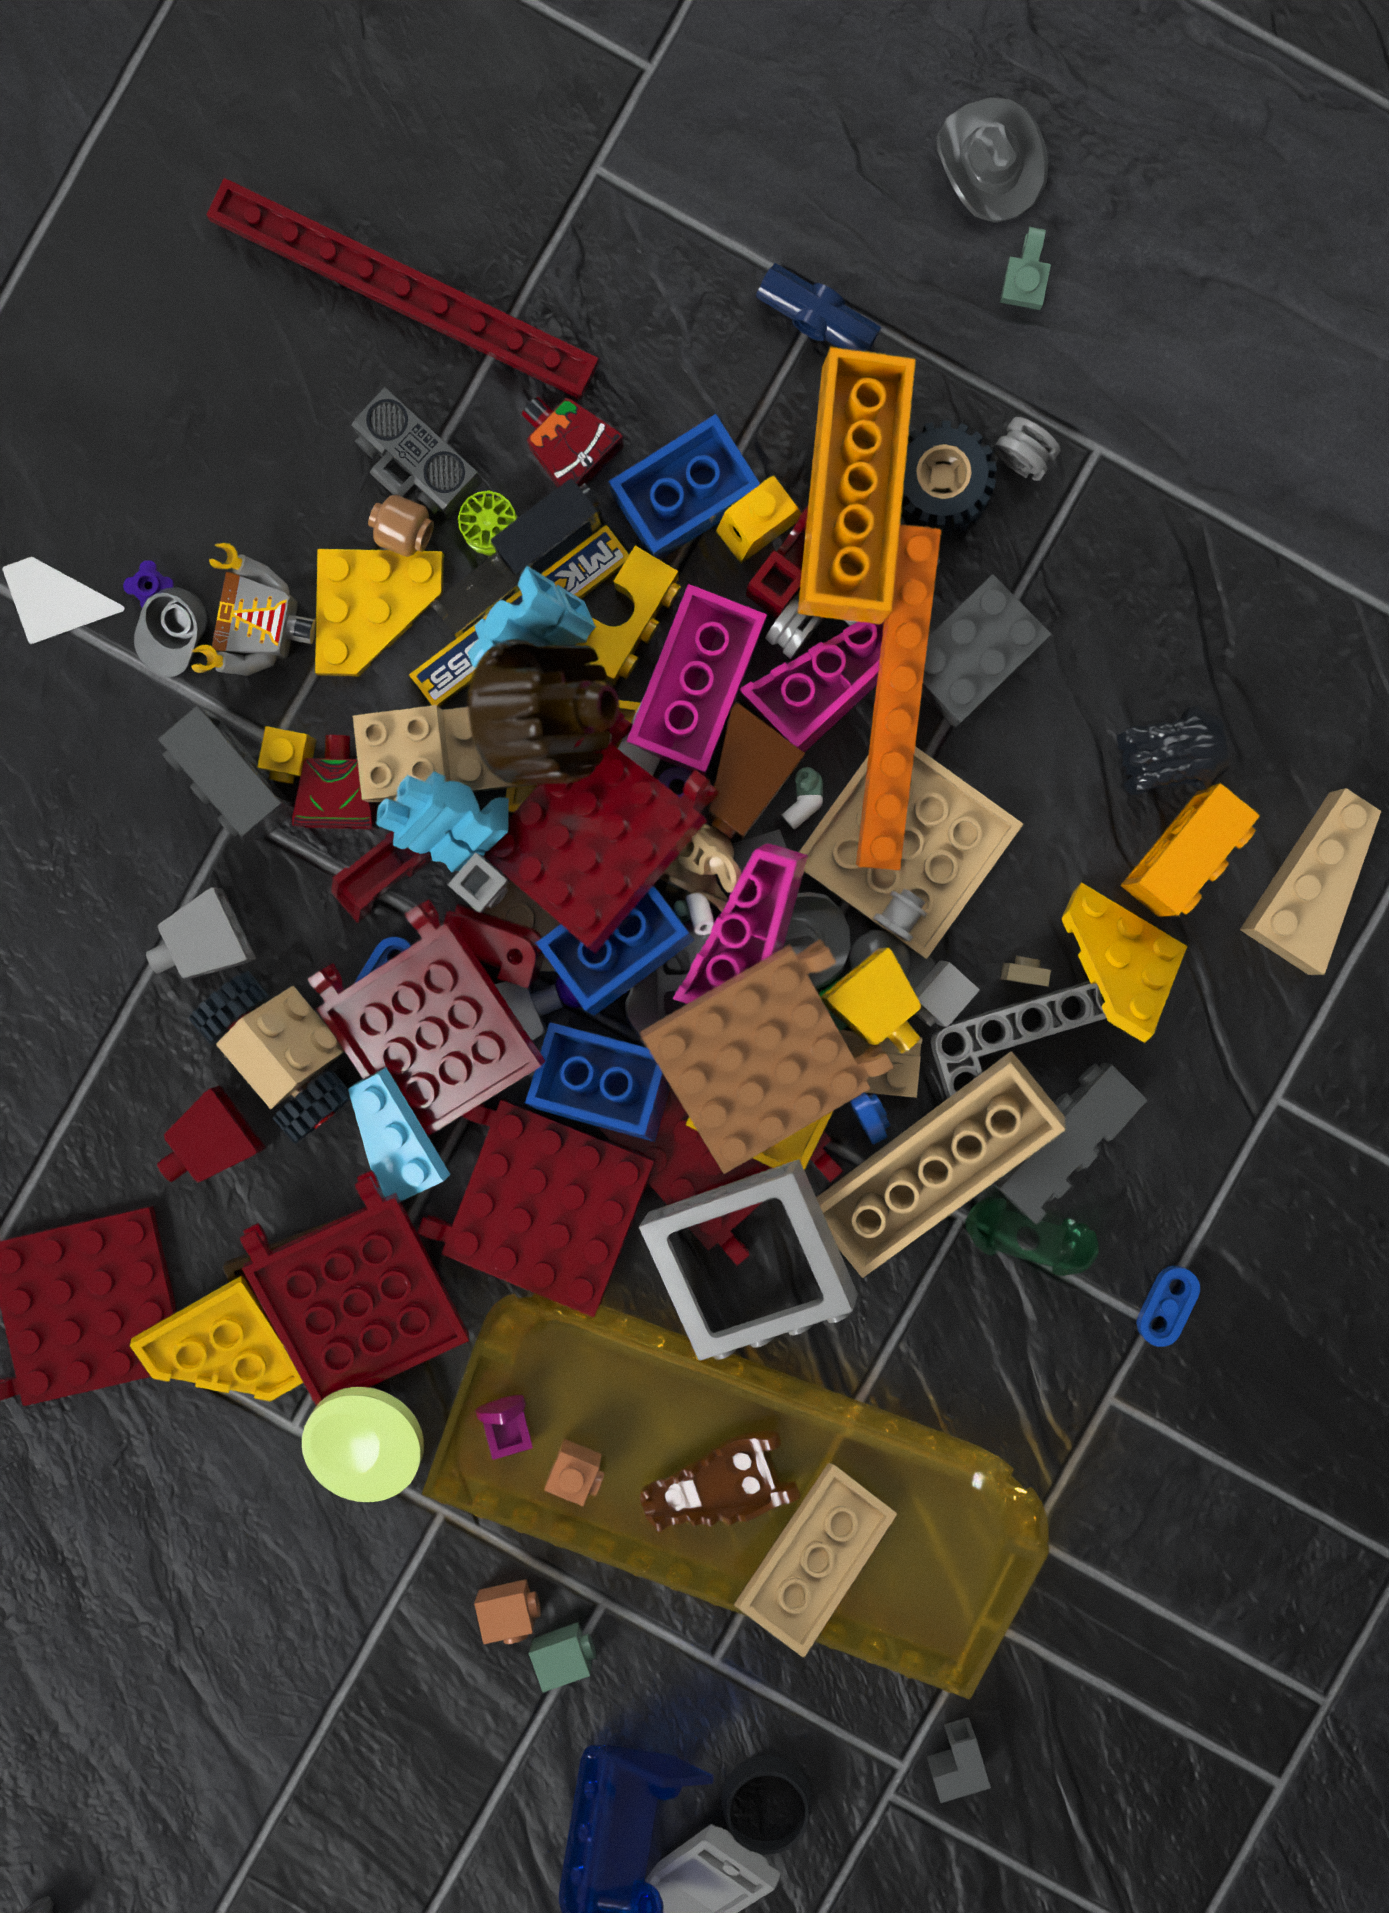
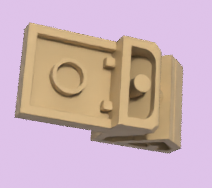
M437 705L353 716L362 800L366 802H383L385 798L397 802V789L400 782L407 775L425 781L433 772L444 775L445 782L457 781L469 786L472 792L529 786L507 783L499 779L486 767L478 754L472 738L468 707L442 710Z

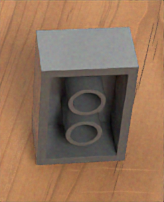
M992 574L928 637L921 695L955 728L1024 662L1051 633Z
M196 706L158 739L167 749L162 753L163 757L177 772L184 771L193 779L194 783L190 785L192 791L206 805L211 802L222 813L218 820L232 836L236 837L239 835L244 840L249 838L261 842L293 814L295 805L273 780L268 779L269 775L264 770L257 768L258 762L218 716Z

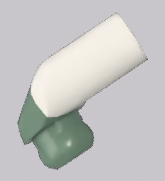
M804 767L797 772L795 776L797 801L781 814L794 830L823 804L822 777L810 767Z
M700 893L685 895L686 899L675 902L674 910L681 922L685 923L692 919L694 930L697 934L706 935L711 933L710 930L714 925V919L709 902L705 896Z

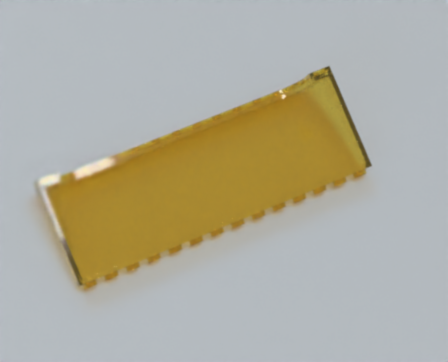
M513 1293L500 1299L489 1310L474 1344L421 1494L440 1503L472 1513L480 1518L512 1528L520 1533L531 1535L555 1546L590 1557L595 1561L606 1563L630 1572L635 1576L646 1578L670 1587L673 1590L681 1591L713 1605L721 1606L747 1616L734 1606L735 1602L827 1464H834L895 1511L897 1515L815 1642L967 1699H971L1049 1553L1048 1520L1040 1498L1032 1487L1025 1490L1011 1476L1014 1468L991 1452L967 1441L734 1354L719 1360L710 1357L699 1361L688 1337L600 1305L597 1315L593 1318L536 1293L531 1297L517 1298ZM523 1395L526 1402L523 1412L533 1448L492 1460L483 1422L477 1419L475 1409L496 1399ZM770 1430L779 1432L782 1442L781 1446L768 1452L779 1482L794 1481L797 1483L801 1494L798 1500L779 1505L748 1522L738 1521L732 1525L718 1521L713 1526H708L707 1524L692 1526L690 1522H685L680 1525L668 1526L663 1531L658 1532L646 1519L640 1503V1493L644 1486L673 1475L728 1439L743 1433ZM563 1439L602 1454L598 1469L605 1472L596 1496L588 1494L584 1506L544 1491L548 1475Z

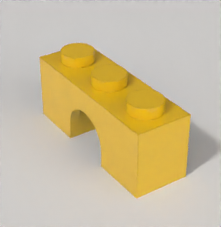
M634 546L614 580L615 589L626 595L633 602V615L625 624L616 627L604 625L592 618L596 628L590 633L585 643L575 645L590 646L595 649L599 660L588 664L602 665L607 674L606 680L615 685L620 676L625 679L629 677L639 659L633 654L641 641L648 644L660 624L655 619L663 605L667 608L672 605L681 589V586L676 584L678 581V571L637 546Z

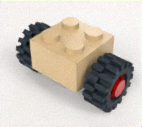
M249 971L243 972L239 976L237 975L232 978L229 983L222 985L217 992H213L207 1000L199 1005L200 1007L192 1012L189 1020L210 1045L218 1042L216 1045L270 1109L290 1095L294 1097L293 1100L289 1101L276 1113L273 1120L289 1139L296 1144L329 1120L337 1110L342 1108L351 1099L348 1088L332 1070L319 1077L314 1083H311L309 1086L307 1085V1083L323 1073L345 1051L329 1027L294 986L269 1000L270 996Z

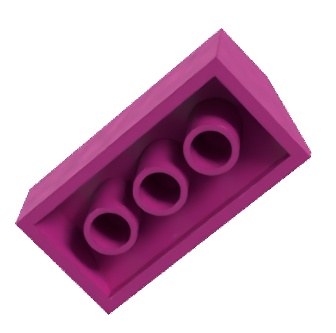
M688 584L627 742L666 762L686 768L692 772L696 770L705 777L764 628L767 614Z

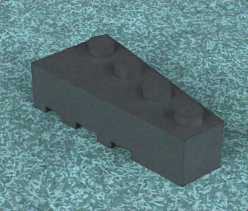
M1102 1063L1100 1066L1093 1064L1080 1076L1078 1081L1081 1085L1070 1096L1065 1093L1054 1102L1065 1116V1131L992 1183L1022 1214L1036 1225L1047 1214L1041 1208L1042 1205L1055 1197L1060 1199L1071 1187L1069 1184L1071 1177L1069 1175L1074 1170L1078 1172L1089 1167L1098 1157L1101 1148L1097 1144L1103 1138L1106 1142L1114 1139L1148 1101L1111 1064Z

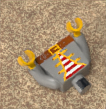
M227 543L215 544L216 547L223 548L226 551L227 560L222 564L217 560L209 559L211 566L218 569L232 568L233 573L226 572L212 647L201 645L192 650V652L205 654L207 665L194 664L191 666L195 672L203 673L215 667L217 672L248 676L273 666L277 658H287L291 640L312 644L316 634V619L296 616L298 601L289 595L288 585L268 566L243 554L238 556L236 549L232 545Z

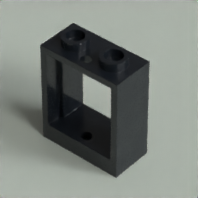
M571 477L491 538L490 541L498 558L519 584L520 577L527 566L542 574L600 530L599 516L602 515L598 508L600 503L586 484L579 488Z

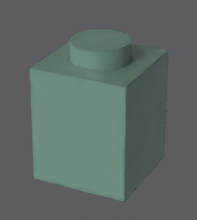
M579 1622L532 1638L529 1656L542 1692L544 1693L590 1676L592 1660L596 1658V1651L590 1634L583 1635Z

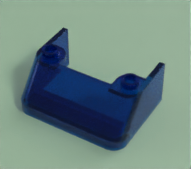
M606 1744L588 1746L580 1760L560 1882L559 1905L562 1913H663L664 1905L659 1891L645 1881L657 1799L672 1800L676 1798L681 1792L682 1786L712 1784L714 1775L668 1754Z

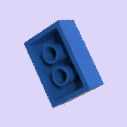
M716 414L609 481L611 495L647 552L659 560L718 524L729 507L760 485Z
M653 884L596 953L583 944L562 924L545 935L536 944L584 1010L595 1016L695 939Z
M549 1022L540 1052L546 1062L535 1070L525 1103L543 1112L655 1142L671 1085L650 1050L646 1047Z

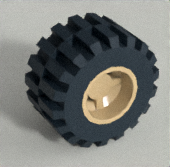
M943 420L940 428H934L933 422L924 424L921 433L915 429L908 434L900 516L903 519L907 518L909 520L908 526L941 529V536L947 537L951 536L952 530L957 529L961 533L968 529L970 522L975 524L980 519L993 493L996 482L994 476L997 469L996 461L991 462L990 460L993 454L990 446H981L983 437L977 431L971 437L967 434L969 426L960 423L958 429L950 428L951 421Z

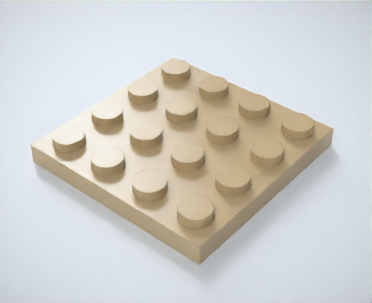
M915 746L900 870L866 868L856 865L868 756L799 852L808 855L804 873L879 927L895 935L921 957L927 959L1020 830L1023 823ZM904 888L925 902L921 909L927 913L926 917L921 916L910 931L909 934L913 936L910 942L903 940L873 919L876 913L882 915L893 898L891 892L895 891L901 894Z

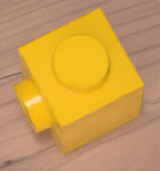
M265 726L257 768L270 772L269 780L293 784L294 778H300L305 758H313L316 739L307 734Z

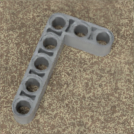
M1090 981L954 1021L948 1027H938L931 1037V1049L946 1098L948 1099L956 1093L953 1082L958 1074L969 1072L973 1079H975L982 1073L978 1059L979 1056L1105 1019L1106 1015L1101 1007L1104 1003L1097 983L1091 984ZM1074 996L1079 1002L1080 1009L1075 1017L1067 1019L1062 1013L1061 1006L1067 997ZM1029 1008L1036 1009L1040 1015V1023L1032 1031H1027L1021 1021L1023 1013ZM989 1020H995L1001 1028L1000 1037L992 1043H987L981 1033L983 1025ZM956 1032L961 1038V1047L955 1054L947 1055L942 1049V1039L946 1034Z

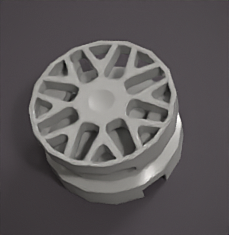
M1014 417L1006 429L1008 434L1001 436L994 445V452L1003 463L1025 478L1032 473L1034 474L1032 479L1040 481L1048 470L1047 462H1053L1060 453V446L1039 425L1028 419Z
M800 592L787 605L765 637V640L770 644H779L783 647V654L790 659L798 653L824 618L798 614Z

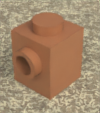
M563 1439L548 1475L544 1491L584 1506L588 1494L596 1496L605 1472L598 1470L602 1454Z
M527 1579L481 1589L478 1591L474 1603L483 1644L501 1640L505 1644L523 1641L528 1637V1634L533 1633L536 1618L541 1616L537 1592H530Z

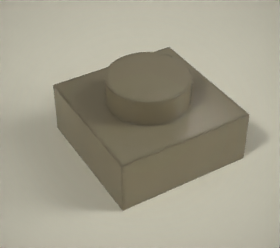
M1016 956L1015 964L1003 963L1001 979L1049 986L1051 970L1039 968L1041 960Z

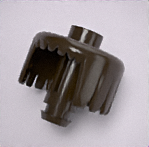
M508 639L494 644L480 658L474 669L469 688V724L479 756L486 767L499 779L515 785L572 783L593 774L596 769L595 767L599 766L602 762L604 754L591 752H599L608 748L612 735L605 730L614 725L618 719L619 701L615 690L601 682L607 679L604 667L600 664H588L599 660L595 649L590 646H535L524 640ZM581 738H584L582 743L576 748H574L576 742Z

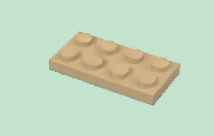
M828 1463L734 1606L804 1658L895 1519L897 1513L834 1464Z

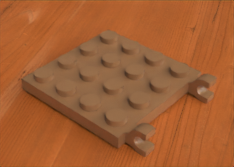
M821 939L797 955L792 947L788 945L640 1032L642 1039L724 1174L871 1089L865 1078L882 1075L894 1068L885 1051L883 1052L879 1044L873 1045L855 1059L853 1058L807 975L811 972L823 971L836 964L829 948L825 947Z

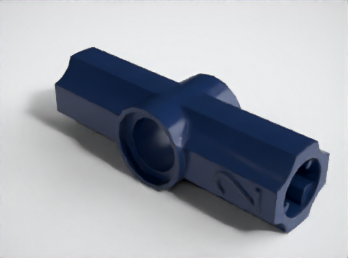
M774 263L769 268L756 294V298L791 318L794 326L806 336L817 341L825 339L840 349L869 353L882 328L846 306L844 299L830 287L820 283L811 285L777 263Z

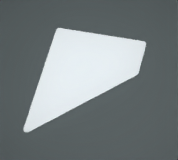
M29 557L3 567L6 581L30 644L124 611V606L34 557Z

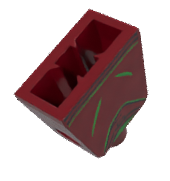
M325 735V759L305 758L292 816V825L300 828L379 830L376 802L362 800L358 759H350L351 736Z

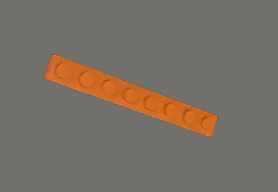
M907 525L899 526L891 613L884 620L856 858V865L859 867L900 870L941 529Z

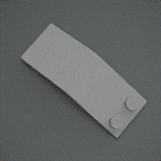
M711 1824L656 1864L623 1913H738L773 1891L777 1886L781 1873L770 1866L764 1856L756 1852H750L734 1841L731 1833L725 1829L714 1827Z

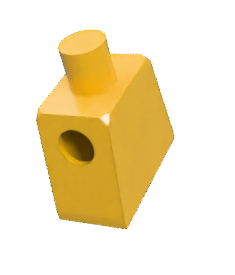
M773 475L725 511L716 532L739 563L742 564L796 524L802 513ZM734 528L737 529L741 538L736 534Z
M889 947L878 948L820 996L823 1004L868 1044L877 1045L888 1037L898 1051L904 1053L920 1040V1036L907 1020L921 1009V1003Z

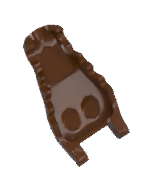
M767 1430L743 1433L726 1440L697 1461L673 1475L644 1486L640 1493V1503L646 1519L658 1532L663 1531L668 1526L680 1525L685 1522H690L692 1526L700 1524L713 1526L718 1521L732 1525L738 1521L748 1522L779 1505L798 1500L801 1494L797 1483L794 1481L779 1482L768 1452L781 1446L782 1442L779 1432Z

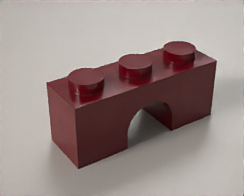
M808 506L800 515L798 522L777 551L774 550L749 582L745 596L776 619L800 592Z

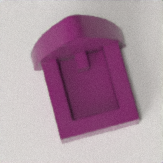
M523 1395L496 1399L475 1409L477 1419L483 1422L492 1460L533 1448L523 1412L526 1407Z

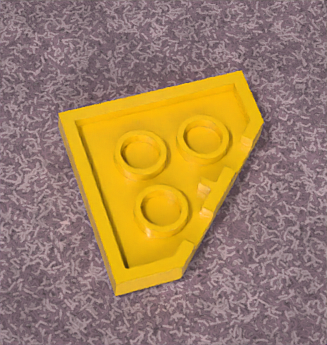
M318 549L315 673L322 676H360L371 666L370 663L384 649L397 641L429 606L432 607L443 596L444 554L442 551H416L413 555L405 557L390 550Z
M1081 882L1074 890L1061 920L1067 933H1074L1082 950L1078 957L1090 983H1097L1105 1000L1101 1007L1107 1020L1145 1043L1154 1034L1187 946Z
M242 1275L131 1338L130 1347L153 1379L170 1382L172 1378L196 1383L195 1387L229 1393L230 1390L253 1394L255 1399L270 1402L303 1383L261 1303Z

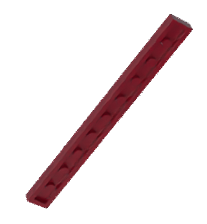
M226 178L223 179L206 214L211 222L580 400H582L599 365V358Z

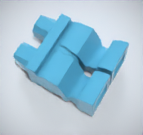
M527 566L518 584L523 599L520 605H512L500 600L490 610L486 620L482 618L474 626L479 639L467 652L471 664L475 668L480 658L490 647L508 639L524 640L535 646H574L578 643H585L590 633L596 628L585 602L561 586H556L553 581Z
M433 772L425 781L407 775L400 782L397 789V802L385 798L379 805L377 825L394 832V846L404 850L408 847L420 854L430 852L434 862L441 861L446 864L450 872L460 871L475 853L483 856L485 851H489L508 832L509 798L498 797L493 799L480 811L471 788L457 781L445 782V776L437 772Z

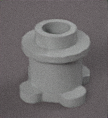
M904 888L901 894L892 891L891 896L893 898L882 915L876 913L873 919L903 940L910 942L913 938L909 934L919 918L921 916L926 917L927 913L921 909L925 902Z

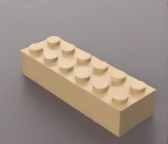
M1012 1051L816 1197L838 1249L860 1276L864 1278L1065 1131V1116Z

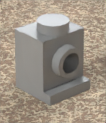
M475 853L448 886L479 913H482L487 907L492 909L501 902L508 892L505 886L510 879L485 857Z

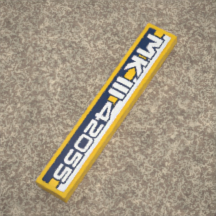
M605 525L541 575L553 581L556 586L559 585L582 599L620 570L629 554L609 527ZM521 590L506 600V602L512 605H520L523 601ZM475 625L409 674L432 706L437 705L440 707L471 683L475 668L471 664L467 652L479 639L474 627Z

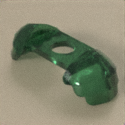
M988 1197L981 1200L972 1208L965 1219L968 1234L974 1244L986 1254L995 1256L996 1251L1046 1265L1052 1267V1273L1055 1275L1066 1276L1082 1273L1093 1264L1099 1254L1097 1235L1087 1225L1077 1223L1072 1218L1064 1219L1061 1226L1040 1221L1036 1225L1024 1215L1007 1211V1201L1003 1198L995 1199ZM1031 1227L1036 1230L1039 1235V1244L1036 1249L1025 1250L1020 1247L1017 1242V1233L1020 1228Z

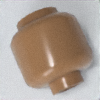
M400 495L389 496L383 504L377 502L372 508L368 520V525L373 528V539L376 544L405 557L413 555L416 551L423 552L430 541L434 528V522L429 519V512L424 505Z

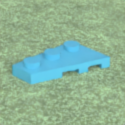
M387 1067L348 1088L370 1169L377 1176L384 1197L397 1193L400 1201H403L443 1182L451 1175Z

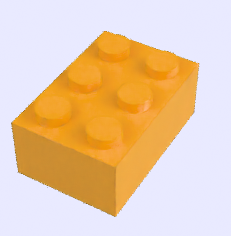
M1221 783L1210 786L1208 789L1198 790L1120 886L1158 917L1179 915L1181 912L1184 914L1189 913L1201 899L1202 894L1198 891L1208 879L1211 881L1216 880L1227 868L1229 862L1225 858L1235 846L1240 849L1254 835L1256 829L1252 825L1260 815Z

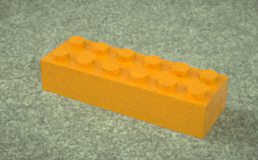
M830 347L822 366L798 614L882 624L891 613L915 359Z

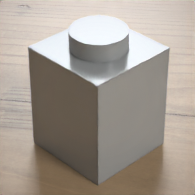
M939 961L914 989L921 1003V1009L915 1015L930 1027L934 1023L948 1027L980 989L950 962Z

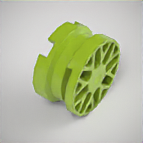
M481 491L468 497L461 506L458 515L459 529L468 545L477 553L488 556L497 555L490 539L518 519L510 501L500 493L493 491ZM479 495H483V497H480L478 499L475 498Z

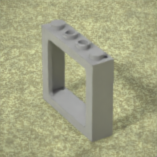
M800 1159L649 1211L639 1226L699 1361L713 1357L715 1360L723 1359L733 1354L736 1349L751 1345L753 1348L761 1347L772 1341L775 1336L787 1332L790 1335H798L810 1329L812 1324L827 1320L829 1323L838 1322L849 1316L853 1311L858 1293ZM771 1198H778L782 1201L823 1297L712 1333L670 1242L669 1234Z

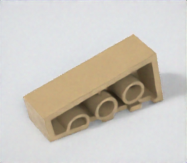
M1347 788L1329 792L1240 930L1308 975H1325L1381 811Z

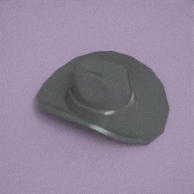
M989 97L966 104L947 117L936 136L937 151L952 187L961 202L975 217L993 223L1016 219L1035 204L1047 183L1049 161L1043 136L1038 124L1027 108L1015 100Z
M804 892L797 895L783 948L790 945L797 955L820 939L825 947L829 948L836 964L823 971L807 974L815 990L831 983L844 970L851 949L850 928L841 908L827 895Z

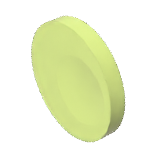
M350 1387L331 1393L314 1408L303 1430L302 1452L310 1472L326 1489L349 1500L376 1502L399 1494L412 1482L423 1458L424 1438L416 1417L399 1399L374 1388Z

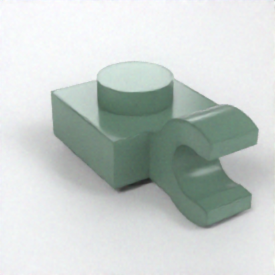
M1029 227L1028 234L1025 235L1021 258L1010 256L1000 303L1037 310L1042 308L1051 264L1039 262L1046 230Z

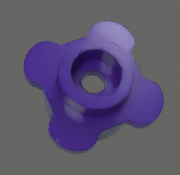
M147 560L140 564V570L133 577L125 579L123 587L126 593L135 595L140 600L141 607H143L149 597L165 588L174 587V582L170 577H164L158 572L157 565L153 561ZM147 582L152 583L151 589L145 588Z

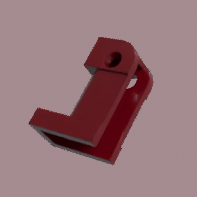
M390 831L385 835L383 841L349 868L345 867L333 877L331 893L354 920L359 923L371 913L373 901L406 875L412 877L432 861L431 853L420 854L408 847L404 850L394 846V832Z
M462 904L456 905L455 912L448 911L446 913L444 924L450 920L453 921L479 962L500 969L498 979L527 989L538 979L545 956L536 944V942L543 938L538 931L484 912L479 913L474 908Z

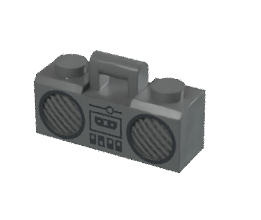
M385 387L352 423V427L359 436L355 440L356 444L371 458L374 459L377 454L382 457L371 469L370 474L393 495L408 498L417 488L420 493L416 498L434 515L440 510L447 518H450L482 483L478 472ZM394 463L410 476L405 482L389 469Z

